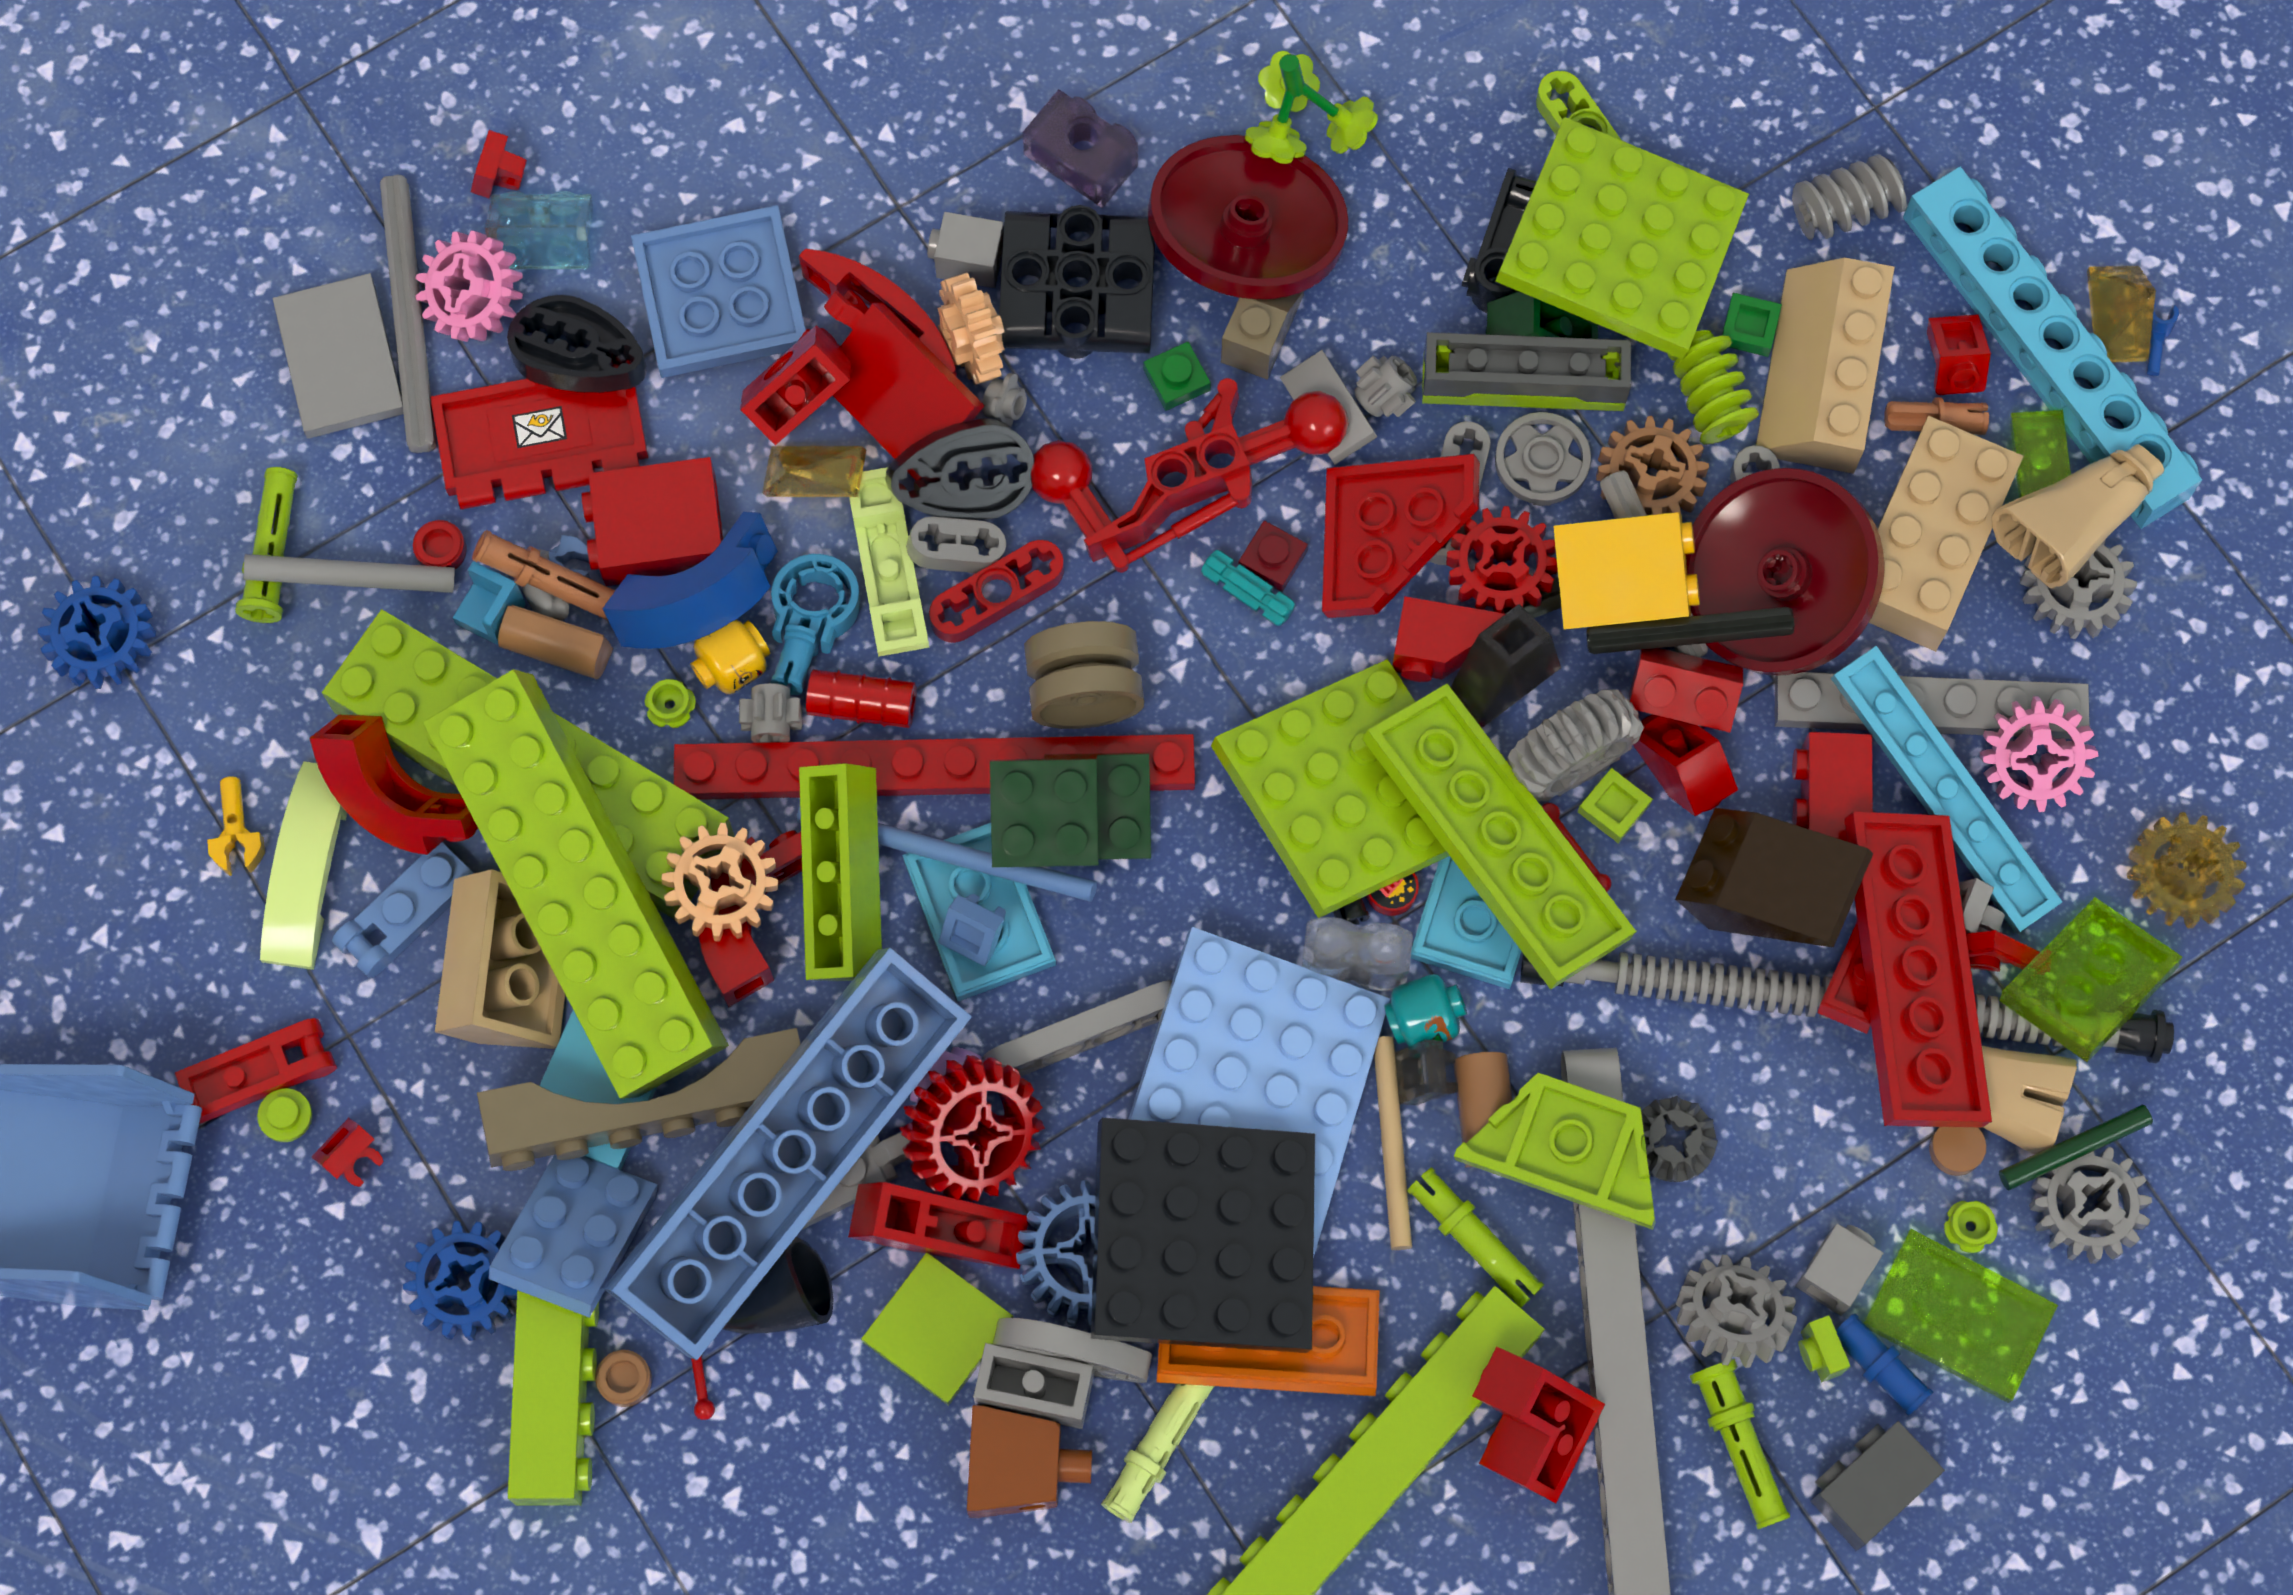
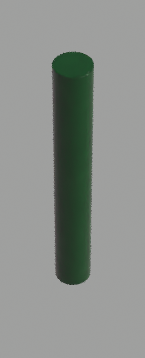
M2142 1104L2000 1170V1180L2008 1191L2151 1125L2153 1123L2152 1116L2147 1107Z

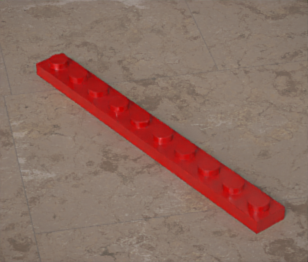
M1194 734L674 744V785L699 800L800 798L799 767L847 763L876 768L877 796L990 794V760L1044 759L1045 754L1149 753L1150 791L1195 790Z

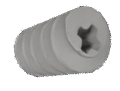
M1879 154L1869 157L1866 163L1858 161L1850 164L1848 170L1841 167L1832 170L1830 176L1825 174L1815 176L1811 183L1806 180L1796 183L1792 194L1793 207L1798 223L1808 240H1813L1814 228L1817 227L1825 239L1833 237L1834 221L1837 222L1843 232L1851 231V215L1853 214L1862 226L1870 224V208L1874 210L1879 219L1887 218L1889 213L1888 202H1891L1898 213L1906 211L1907 208L1904 185L1898 169L1891 160Z

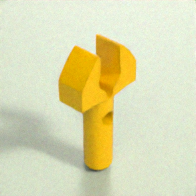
M234 776L224 777L220 781L224 830L218 838L207 839L208 854L221 870L232 876L229 854L235 848V842L238 841L245 848V867L252 873L265 854L264 837L260 832L250 833L245 828L241 780Z

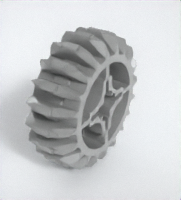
M1601 690L1596 694L1587 695L1580 701H1574L1570 706L1558 710L1556 714L1543 720L1535 729L1528 731V735L1519 740L1515 748L1510 751L1507 762L1512 767V772L1519 783H1522L1537 801H1548L1556 795L1561 796L1565 792L1578 787L1600 772L1606 771V768L1614 762L1619 761L1620 757L1630 751L1633 744L1638 742L1644 726L1639 720V714L1633 704L1619 690Z

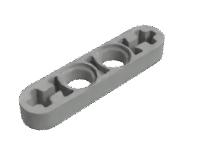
M1172 980L1153 984L1001 1044L984 1054L982 1059L993 1057L1000 1061L1002 1066L1010 1065L1019 1071V1075L1023 1076L1160 1021Z

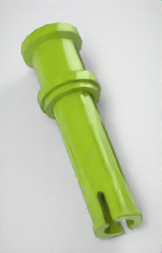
M270 467L266 469L264 474L265 482L252 555L284 557L294 488L298 475L290 469ZM277 505V507H276V513H275L274 526H273V532L271 533L272 524H273V518H274V512H275V506ZM243 562V566H242V573H243V574H244V562ZM245 580L243 598L236 602L235 613L253 622L274 623L280 621L283 609L279 606L282 582Z
M1732 1359L1728 1366L1722 1365V1363L1713 1365L1690 1375L1692 1384H1697L1700 1387L1711 1415L1707 1419L1709 1427H1713L1714 1432L1720 1431L1757 1523L1756 1527L1757 1529H1762L1790 1518V1514L1785 1508L1770 1466L1750 1419L1755 1417L1753 1413L1755 1408L1751 1402L1745 1401L1734 1373L1738 1366L1735 1359Z

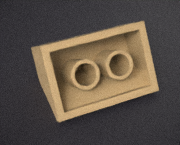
M490 869L455 878L435 1032L477 1044L555 1049L561 1035L565 993L501 872Z

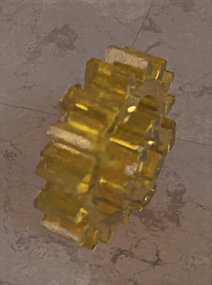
M2181 812L2174 819L2173 826L2165 817H2161L2153 825L2154 831L2146 828L2137 838L2142 846H2135L2129 853L2128 858L2138 863V865L2133 866L2127 872V879L2140 881L2141 883L2132 894L2135 899L2144 897L2150 899L2151 903L2146 911L2150 916L2159 909L2165 911L2166 925L2171 926L2181 916L2184 918L2187 929H2191L2199 922L2200 915L2208 924H2211L2220 916L2219 910L2227 913L2233 907L2236 901L2232 895H2238L2245 887L2243 881L2234 877L2241 874L2247 867L2246 862L2233 860L2232 855L2240 847L2239 842L2225 844L2222 837L2225 835L2227 828L2222 825L2214 832L2208 830L2207 816L2202 815L2193 825L2189 824L2186 813ZM2170 841L2171 846L2167 850L2168 855H2162L2159 859H2154L2158 847ZM2183 863L2184 869H2179L2178 865ZM2189 872H2194L2195 876L2190 878ZM2219 881L2215 893L2203 900L2202 895L2206 892L2205 886Z

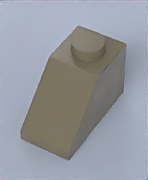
M1304 291L1276 299L1239 298L1222 337L1221 363L1268 380L1302 301Z

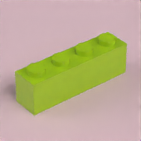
M847 763L799 767L806 980L852 981L877 950L882 949L876 768Z
M517 1290L508 1499L516 1506H582V1491L591 1490L592 1459L584 1458L585 1436L593 1435L595 1411L593 1402H586L587 1381H595L597 1353L595 1348H588L589 1327H597L599 1302L589 1318Z

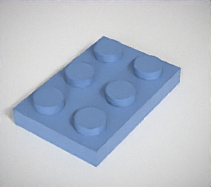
M554 1155L489 1267V1279L590 1318L605 1291L603 1287L615 1273L653 1204L658 1184L584 1156L570 1160H558L556 1155Z

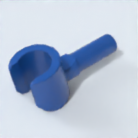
M2153 302L2143 320V330L2150 337L2147 375L2158 376L2160 373L2165 338L2171 334L2179 317V309L2176 305L2172 306L2167 320H2163L2156 316L2154 312L2156 302Z

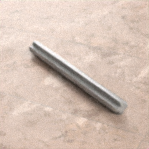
M403 175L385 176L380 181L406 442L412 453L431 452L436 447L430 398L431 392L421 301L416 300L415 296L420 292L419 281L416 280L418 268L409 184Z

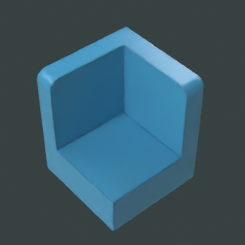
M472 561L467 571L473 584L454 614L453 620L456 625L498 645L499 630L507 606L515 605L524 608L526 603L515 581Z

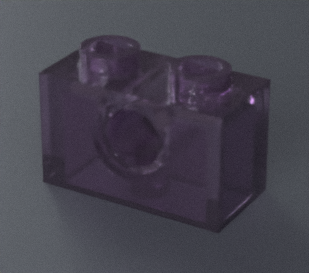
M1059 89L1022 132L1025 156L1101 208L1107 204L1138 166V143L1128 129L1117 123L1109 124L1096 114L1094 108L1087 101L1077 96L1071 98ZM1080 141H1088L1094 144L1093 147L1086 150L1077 149L1073 145Z

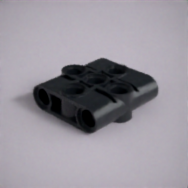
M1083 205L1071 206L1062 213L1006 211L999 311L1005 333H1002L1004 348L1058 350L1065 357L1072 359L1084 358L1093 351L1150 354L1155 241L1150 231L1148 216L1097 214L1092 208ZM1051 228H1057L1056 250H1050ZM1103 230H1109L1108 252H1102ZM1080 231L1091 235L1085 241H1075L1069 238L1071 234ZM1026 275L1035 276L1039 279L1032 285H1022L1016 282L1018 278ZM1074 277H1082L1089 281L1088 284L1082 287H1073L1066 283ZM1123 279H1133L1139 283L1138 286L1131 289H1124L1116 284ZM1047 312H1052V335H1046ZM1099 314H1106L1105 337H1098ZM1070 323H1081L1087 327L1083 332L1075 334L1064 330L1065 326Z

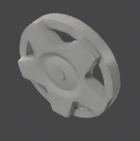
M1548 412L1530 413L1514 420L1501 434L1495 452L1497 475L1505 488L1519 499L1538 506H1549L1574 495L1585 482L1591 463L1590 447L1583 432L1567 418ZM1548 424L1554 427L1541 434L1531 425ZM1511 438L1516 452L1504 458L1505 446ZM1573 439L1579 447L1582 461L1568 452ZM1515 481L1527 482L1530 490L1525 489ZM1558 482L1571 483L1567 487L1555 492Z

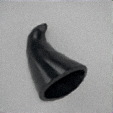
M795 1237L723 1327V1330L741 1334L773 1333L827 1323L833 1312L832 1282L826 1265L817 1251L806 1241Z

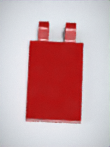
M848 290L844 296L839 291H835L824 305L826 311L833 318L852 329L840 346L827 330L820 328L851 360L850 381L832 396L894 459L912 444L933 432L954 424L974 420L985 406L883 302L872 303L868 308L856 293ZM806 329V331L803 333L800 339L804 335H806L810 331V329ZM913 468L907 470L916 481L922 479V476H919Z

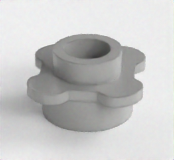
M1008 373L1004 380L998 378L992 380L983 397V404L985 406L982 409L984 415L987 418L1001 421L1012 427L1013 420H1018L1022 416L1027 402L1025 389L1019 387L1016 374Z

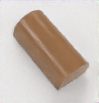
M515 605L507 606L498 635V645L500 648L596 680L605 671L613 651L610 642L602 634Z
M1473 1053L1461 1056L1454 1061L1462 1143H1467L1474 1137L1501 1106L1512 1101L1508 1057L1505 1053ZM1465 1164V1168H1467V1167H1473V1166H1470V1165Z

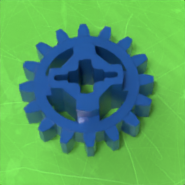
M93 576L90 587L85 589L77 580L72 581L73 594L68 597L57 591L54 596L60 604L56 610L44 608L42 614L51 624L38 628L40 637L45 642H48L40 649L48 661H53L51 666L57 674L62 677L69 673V679L74 685L79 687L88 677L95 689L102 688L104 677L110 676L117 685L121 684L122 675L120 671L125 668L137 674L140 671L138 664L135 662L137 655L150 656L152 653L143 640L156 636L155 629L150 623L146 622L153 617L152 612L146 604H140L142 598L134 588L125 592V587L116 578L105 588L99 576ZM97 604H111V606L106 608ZM94 619L99 624L100 634L98 636L101 641L100 646L95 640L94 630L96 629L93 624ZM90 657L97 661H83L81 659Z
M453 1221L452 1234L445 1236L437 1227L432 1230L435 1240L433 1245L429 1247L421 1242H417L415 1245L418 1252L422 1255L420 1262L408 1261L405 1264V1268L416 1276L415 1280L403 1284V1290L407 1294L418 1295V1298L409 1305L410 1310L415 1315L428 1311L422 1324L432 1331L442 1323V1335L449 1340L453 1339L458 1329H462L464 1336L469 1341H473L476 1336V1327L481 1325L490 1334L495 1333L496 1328L493 1318L500 1315L510 1320L513 1314L506 1306L508 1299L517 1300V1290L498 1283L497 1290L489 1302L487 1300L491 1283L494 1282L489 1279V1267L502 1246L505 1237L496 1230L488 1238H485L486 1227L477 1221L470 1233H466L460 1221ZM476 1247L488 1253L484 1255L481 1252L473 1257L461 1254L458 1248ZM440 1260L441 1264L437 1277L429 1282L431 1272L435 1264ZM462 1271H466L470 1275L469 1282L471 1287L465 1291H462L457 1286L459 1284L457 1275ZM455 1304L466 1307L470 1314L453 1315L442 1311L441 1308L447 1309Z

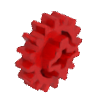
M1504 506L1501 511V517L1493 518L1488 508L1482 509V518L1479 524L1470 518L1463 526L1465 535L1455 533L1451 537V546L1455 550L1447 552L1446 566L1454 568L1449 571V584H1462L1458 595L1461 603L1473 597L1476 599L1475 609L1485 610L1488 605L1494 607V612L1504 613V608L1511 607L1517 617L1522 616L1523 603L1526 601L1536 608L1539 607L1542 599L1539 590L1551 593L1554 579L1550 575L1558 572L1557 559L1551 557L1556 552L1555 539L1542 541L1546 533V525L1540 523L1533 528L1528 525L1530 513L1524 511L1518 520L1511 518L1509 506ZM1474 549L1476 552L1475 557L1479 562L1475 564V570L1471 572L1468 565V556L1471 550ZM1534 553L1537 563L1533 576L1529 574L1530 568L1525 564L1529 561V556ZM1496 559L1500 563L1495 565L1493 564V560ZM1512 560L1511 566H1508L1505 562Z

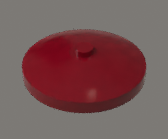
M1242 135L1217 136L1203 139L1185 146L1169 157L1158 171L1153 182L1148 203V222L1154 241L1162 254L1185 276L1208 289L1225 295L1246 299H1276L1298 294L1313 287L1334 269L1343 251L1347 236V207L1339 188L1331 177L1305 155L1301 158L1294 157L1291 163L1282 164L1274 161L1272 158L1259 157L1252 152V144L1247 142L1245 136Z
M1775 468L1750 474L1735 481L1718 493L1704 507L1692 525L1695 553L1685 555L1687 575L1697 574L1700 605L1691 606L1693 616L1789 607L1793 611L1795 629L1791 635L1706 643L1718 656L1738 667L1766 675H1791L1815 669L1844 652L1860 636L1875 612L1882 592L1885 565L1883 547L1877 527L1868 511L1853 494L1823 475L1795 468Z

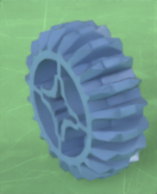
M1083 1180L1080 1184L1081 1196L1072 1197L1071 1189L1067 1184L1060 1186V1196L1063 1202L1059 1205L1056 1204L1052 1197L1044 1195L1041 1198V1204L1048 1214L1046 1217L1036 1211L1028 1212L1026 1216L1027 1221L1037 1229V1232L1021 1230L1018 1234V1240L1026 1246L1033 1247V1249L1017 1252L1016 1260L1021 1265H1034V1267L1025 1270L1020 1275V1279L1023 1285L1041 1283L1031 1293V1299L1035 1304L1051 1296L1052 1300L1047 1308V1314L1050 1317L1054 1318L1057 1316L1063 1306L1069 1308L1067 1312L1068 1325L1075 1326L1078 1322L1079 1312L1084 1311L1088 1312L1089 1327H1091L1093 1277H1088L1087 1264L1084 1263L1083 1256L1074 1255L1076 1250L1083 1252L1082 1245L1086 1244V1230L1091 1231V1242L1094 1243L1095 1195H1091L1090 1182ZM1079 1215V1230L1076 1235L1069 1241L1057 1242L1056 1247L1046 1248L1047 1242L1054 1230L1064 1221ZM1058 1264L1059 1269L1066 1268L1077 1272L1082 1278L1084 1294L1070 1291L1060 1285L1051 1276L1046 1265Z

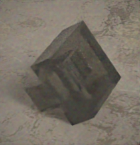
M1423 1040L1395 1052L1400 1104L1420 1105L1432 1099L1444 1098L1458 1092L1457 1082L1446 1081L1445 1070L1446 1066L1455 1063L1456 1055L1443 1049V1041Z

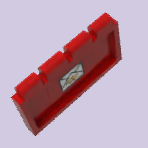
M614 364V365H613L614 368H618V367H619V365H617V364ZM526 378L430 397L445 489L449 496L457 495L460 510L496 503L495 487L502 486L506 501L546 494L544 478L553 477L556 492L589 486L588 473H594L595 468L603 467V471L638 467L640 466L639 460L649 458L636 386L631 389L603 393L575 392L555 389Z

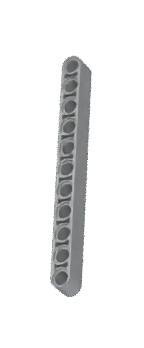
M1617 1048L1562 1051V1081L1623 1101ZM1573 1202L1590 1395L1605 1404L1593 1430L1608 1594L1671 1595L1635 1223Z

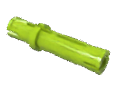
M1433 1167L1429 1168L1421 1177L1435 1191V1195L1432 1196L1417 1180L1409 1187L1407 1192L1410 1195L1412 1194L1441 1224L1438 1227L1445 1237L1451 1234L1463 1249L1499 1284L1504 1292L1522 1308L1530 1298L1520 1289L1516 1281L1520 1280L1533 1295L1538 1293L1545 1284L1539 1281L1473 1213L1476 1207L1469 1200L1463 1202L1435 1172L1436 1170Z

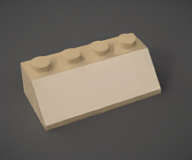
M1844 257L1787 269L1756 446H1763L1771 450L1779 460L1854 474L1865 450L1895 267Z

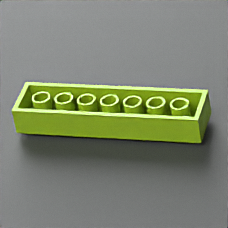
M381 609L321 693L332 711L337 715L382 716L391 748L456 787L423 721L497 678ZM554 713L656 908L675 920L674 915L680 908V905L666 906L664 896L668 892L675 890V888L662 885L661 880L662 874L675 872V869L667 864L666 857L668 853L681 856L684 852L681 849L679 839L684 836L695 843L699 840L698 827L704 826L709 835L714 836L717 835L720 823H726L728 836L734 837L729 817ZM712 850L699 857L707 859L720 854L722 850ZM684 879V889L691 901L699 889L690 884L689 880Z
M513 669L423 721L619 1098H637L729 1046L534 675Z

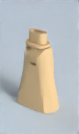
M2139 444L2134 445L2126 452L2116 450L2110 456L2091 463L2052 485L1997 508L1992 514V528L1996 541L2009 554L2020 561H2023L2032 553L2028 564L2031 573L2049 588L2053 589L2063 586L2081 569L2103 541L2139 507L2146 495L2152 491L2153 481L2164 473V466L2159 459Z
M1982 1046L1992 1122L1983 1128L2032 1154H2037L2054 1146L2065 1108L2062 1106L2070 1094L2077 1069V1061L2072 1058Z

